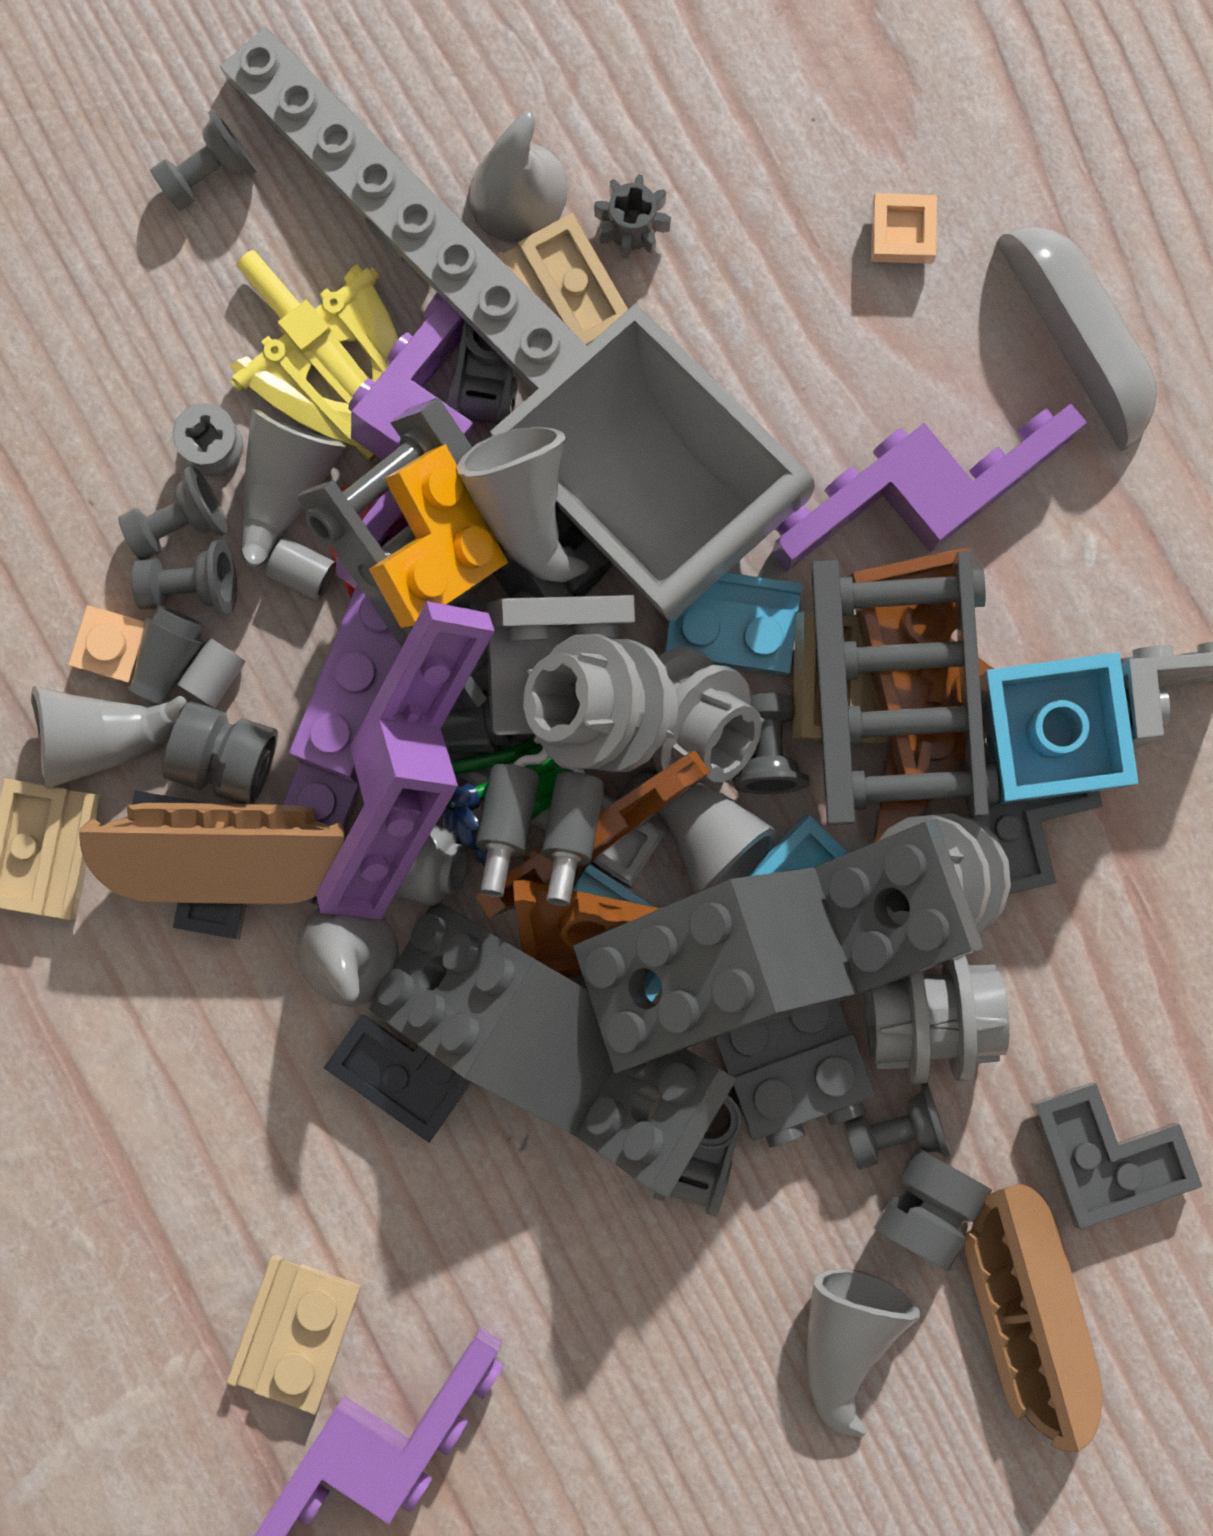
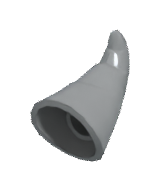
M529 112L520 115L500 136L493 148L477 166L470 183L469 205L475 221L489 235L507 242L521 241L558 221L567 200V177L561 162L548 149L531 143L535 118Z
M251 409L245 467L241 555L242 560L248 566L259 567L268 559L279 540L304 509L296 496L305 489L322 484L347 448V445L341 441L308 432L271 417L262 411Z
M531 427L495 434L472 447L462 456L456 466L461 480L490 531L510 558L538 579L566 582L585 573L589 568L588 563L584 560L568 556L567 551L558 541L559 533L556 523L555 503L558 496L559 472L566 441L564 433L554 428Z
M33 686L31 703L41 744V772L46 788L114 768L166 743L170 738L180 712L187 704L186 699L183 696H177L170 702L153 707H145L78 696Z
M656 770L634 776L619 792L616 801L657 775ZM702 782L689 788L657 813V816L678 845L693 894L729 879L745 877L771 850L776 838L774 828L728 796Z
M318 908L308 916L299 932L297 957L302 975L315 992L331 1003L352 1007L375 999L382 979L392 971L398 961L399 950L396 934L384 915L381 920L345 915L322 914Z
M849 1269L826 1270L814 1278L806 1349L807 1382L816 1412L820 1418L836 1433L862 1437L866 1435V1428L855 1413V1395L860 1390L872 1366L920 1318V1310L911 1298L885 1280L862 1271Z

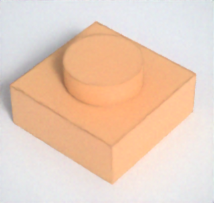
M875 193L872 201L871 262L933 264L937 249V195Z
M87 605L68 665L80 671L130 685L135 671L145 621Z

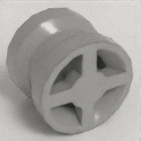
M209 403L194 404L183 410L176 419L172 431L174 445L189 466L196 467L202 475L210 477L223 475L231 471L241 460L244 449L243 437L230 415L219 406ZM208 426V433L204 434L200 439L194 438L205 431Z

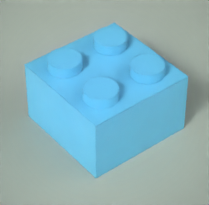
M1120 652L990 669L979 676L990 763H996L998 772L999 799L998 802H995L996 805L1119 789L1139 784Z

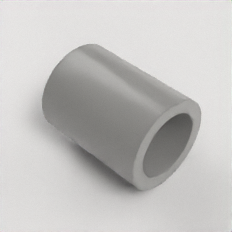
M283 537L270 556L265 576L315 601H319L331 583L336 570V562L287 537Z
M208 637L177 685L215 709L246 661Z

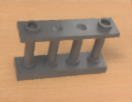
M439 397L410 407L391 421V425L400 436L401 446L342 492L335 481L332 480L305 489L296 496L306 511L305 519L312 533L320 541L331 546L401 647H403L413 626L401 629L369 568L416 539L408 525L385 545L380 547L359 517V514L390 490L384 480L385 477L429 450L446 444L454 461L458 464L462 456L472 448ZM498 542L508 563L491 575L497 578L509 598L573 597L563 582L541 580L533 576L512 560ZM486 577L485 579H483L482 581H480L479 583H477L476 585H474L473 587H471L470 589H468L463 594H461L460 596H458L446 605H457L462 599H464L469 593H471L488 577ZM487 646L451 710L478 708L487 700L471 677L488 662Z
M971 551L957 552L952 562L953 576L874 582L853 583L852 576L840 577L839 560L812 561L811 578L827 826L853 824L855 822L854 810L866 809V803L968 797L969 817L988 815V802H998L999 783L996 763H985L975 608L985 607V576L983 568L972 569ZM955 602L957 641L857 647L856 641H844L842 616L854 615V609ZM959 667L962 706L861 712L860 705L848 706L846 680H858V673ZM964 732L966 771L865 777L864 770L852 771L850 745L862 744V738Z

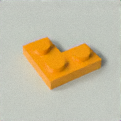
M446 444L429 450L384 478L416 539L369 568V571L401 629L414 626L426 601L446 605L508 563L495 536L485 523L457 471V464Z

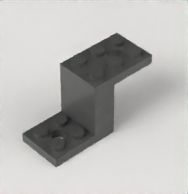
M938 820L922 822L817 867L729 879L573 945L614 1073L636 1068L738 1029L825 1008L984 948ZM893 889L901 891L906 896L910 906L908 919L902 926L896 924L890 918L886 908L888 895ZM649 969L658 976L662 985V995L657 1005L648 999L644 991V978Z
M442 903L430 906L426 914L417 921L412 930L411 939L392 971L382 979L377 996L369 1007L371 1012L463 1078L577 1137L643 1185L666 1198L671 1194L737 1080L688 1049L627 1071L614 1073L587 989ZM445 974L444 979L442 980V982H441L440 985H439V982H440L441 978H442L443 975ZM661 1097L658 1111L648 1120L651 1106Z

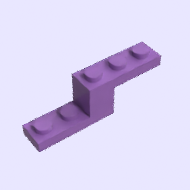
M438 293L435 294L425 310L423 318L426 321L414 336L405 333L397 340L387 357L386 364L389 366L376 382L370 378L365 380L349 403L348 410L351 411V438L382 460L401 446L400 436L390 422L408 408L437 398L425 390L424 386L461 342L465 320ZM442 401L470 443L473 422ZM390 490L375 501L376 504L362 520L380 547L409 525ZM336 555V575L356 588L357 583Z
M1071 403L1055 416L1048 409L1043 410L1018 431L1017 434L1023 442L1006 455L997 447L969 471L975 478L974 481H972L925 423L909 435L903 428H900L875 448L873 454L878 460L859 474L854 467L847 469L824 490L829 499L812 512L803 505L798 511L792 513L775 529L781 537L776 540L771 553L788 572L882 496L886 498L931 553L1074 439L1087 422Z
M358 584L290 748L289 754L296 758L299 764L282 804L314 808L317 821L330 826L340 822L344 829L360 792L350 746L402 649ZM317 896L307 900V902L315 904Z
M426 601L350 746L364 806L316 893L320 913L381 920L458 785L441 727L495 632L489 613Z
M481 1327L478 1329L410 1438L344 1395L254 1536H286L296 1519L308 1526L330 1490L319 1484L321 1480L387 1524L391 1522L400 1507L411 1513L432 1480V1477L424 1473L423 1470L436 1449L447 1456L466 1427L468 1421L461 1417L459 1413L469 1397L474 1393L483 1399L501 1372L504 1364L496 1360L495 1357L499 1352L502 1341Z

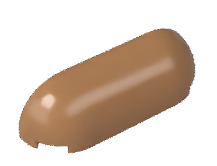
M140 803L127 806L128 817L117 819L101 825L100 822L93 818L84 824L79 831L83 858L97 880L111 891L123 897L142 902L294 904L307 901L316 897L321 883L345 841L344 828L340 822L330 826L317 821L314 808L298 805Z
M1022 1184L1007 1186L986 1197L985 1205L976 1222H973L972 1229L965 1233L966 1240L964 1246L967 1263L1004 1394L1011 1410L1018 1420L1025 1416L1038 1431L1052 1439V1447L1063 1451L1079 1452L1094 1438L1101 1418L1102 1384L1097 1359L1062 1237L1052 1211L1045 1200L1029 1186Z

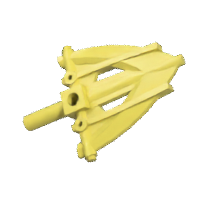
M255 250L247 252L238 260L236 267L281 319L278 321V324L284 335L277 340H272L267 336L261 341L264 351L253 360L246 356L230 365V368L235 372L231 377L230 383L238 392L241 389L246 390L250 387L274 408L299 424L325 437L355 447L371 462L376 455L351 438V411L348 410L353 395L368 377L341 343L348 341L358 342L371 359L372 380L375 382L389 366L386 364L387 357L399 337L389 313L373 287L377 284L376 280L380 278L379 274L373 267L370 269L366 267L362 271L356 263L344 277L346 284L337 292H330L326 288L320 293L323 303L314 309L307 299L299 303ZM312 366L345 403L322 398L307 381V377Z

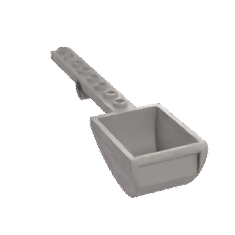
M267 27L263 28L220 65L224 76L233 87L361 215L364 223L379 243L399 262L406 260L535 391L490 431L491 435L531 427L554 428L564 433L566 441L559 472L558 496L555 505L667 620L675 621L680 617L687 607L792 513L798 511L808 502L815 488V482L810 473L636 303L587 346Z

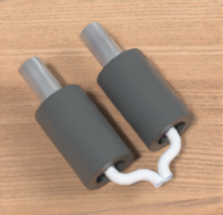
M544 747L539 754L525 755L519 758L513 765L497 764L493 765L490 769L476 840V846L488 852L480 892L484 895L502 897L510 857H518L525 854L539 775L533 770L525 768V766L545 762L550 756ZM555 761L562 768L572 770L573 772L559 773L555 779L542 848V855L554 861L546 901L554 905L568 906L570 905L576 866L591 863L605 783L597 777L585 774L583 769L567 768Z

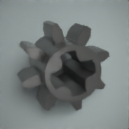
M638 174L634 183H627L622 186L619 182L612 179L610 181V202L596 201L594 205V216L600 220L609 221L600 228L599 241L601 244L614 240L621 247L622 258L626 259L630 255L631 250L642 247L653 254L656 249L655 231L662 233L670 232L671 217L666 213L657 212L666 203V191L662 189L652 193L649 188L644 186L643 175ZM630 210L641 212L636 219V224L624 222Z

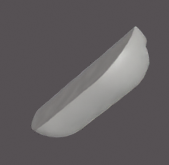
M1023 227L1004 233L999 237L998 245L1121 452L1124 451L1142 435L1150 423L1155 410L1157 387L1149 362L1087 258L1072 240L1057 231L1043 227Z

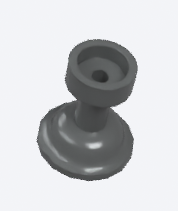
M214 108L208 112L210 120L202 132L203 140L206 144L205 147L178 166L164 159L150 169L151 174L162 191L179 211L195 201L192 187L221 166L230 174L247 171L253 175L258 172L241 143Z
M190 465L185 468V479L178 484L176 489L177 502L149 516H146L139 508H134L118 517L122 534L138 559H149L161 552L159 539L188 524L199 532L214 531L219 536L227 534V521L217 497L196 467Z
M222 539L212 541L209 549L197 556L194 567L164 570L163 565L157 558L139 559L132 566V592L135 602L141 610L157 609L158 605L164 606L167 595L197 593L201 602L207 606L215 607L216 611L222 616L230 615L234 611L237 599L236 569L231 550Z
M775 692L750 695V705L760 713V717L764 719V722L762 723L760 740L757 744L758 757L749 760L742 769V774L733 780L734 789L750 794H783L807 788L810 785L809 776L800 772L798 763L795 760L783 756L782 723L790 721L794 717L793 697L785 693Z
M928 1082L921 1083V1091L910 1098L907 1106L908 1115L871 1125L864 1115L844 1122L859 1170L877 1165L879 1150L917 1140L919 1146L926 1152H939L943 1155L944 1159L951 1157Z

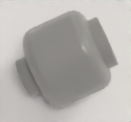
M436 823L395 894V898L426 906H434L442 903L449 895H456L460 891L468 871L469 851L465 845L461 844V840L456 832L448 833L445 831L443 823Z

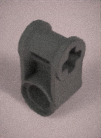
M465 321L457 365L453 370L447 405L469 420L498 425L515 410L518 374L496 351L481 349L476 344L479 334Z
M728 1093L723 1102L729 1110V1120L726 1126L718 1132L705 1133L682 1173V1176L698 1181L680 1176L669 1195L673 1198L705 1207L706 1214L717 1217L725 1195L732 1167L731 1159L741 1129L742 1117L736 1100L730 1093ZM654 1192L653 1198L663 1201L666 1197Z

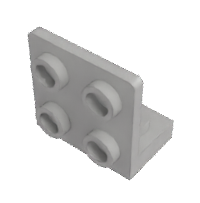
M634 595L508 598L485 603L486 613H489L495 631L487 644L491 732L495 735L534 734L527 724L523 709L524 688L529 673H527L528 669H533L540 660L551 653L556 645L573 635L599 634L612 640L618 639L617 625L635 622Z
M1213 642L1197 645L1198 651L1182 655H1173V646L1157 645L1132 650V657L1121 658L1134 749L1164 736L1163 726L1169 724L1171 715L1169 694L1165 687L1159 686L1213 682Z

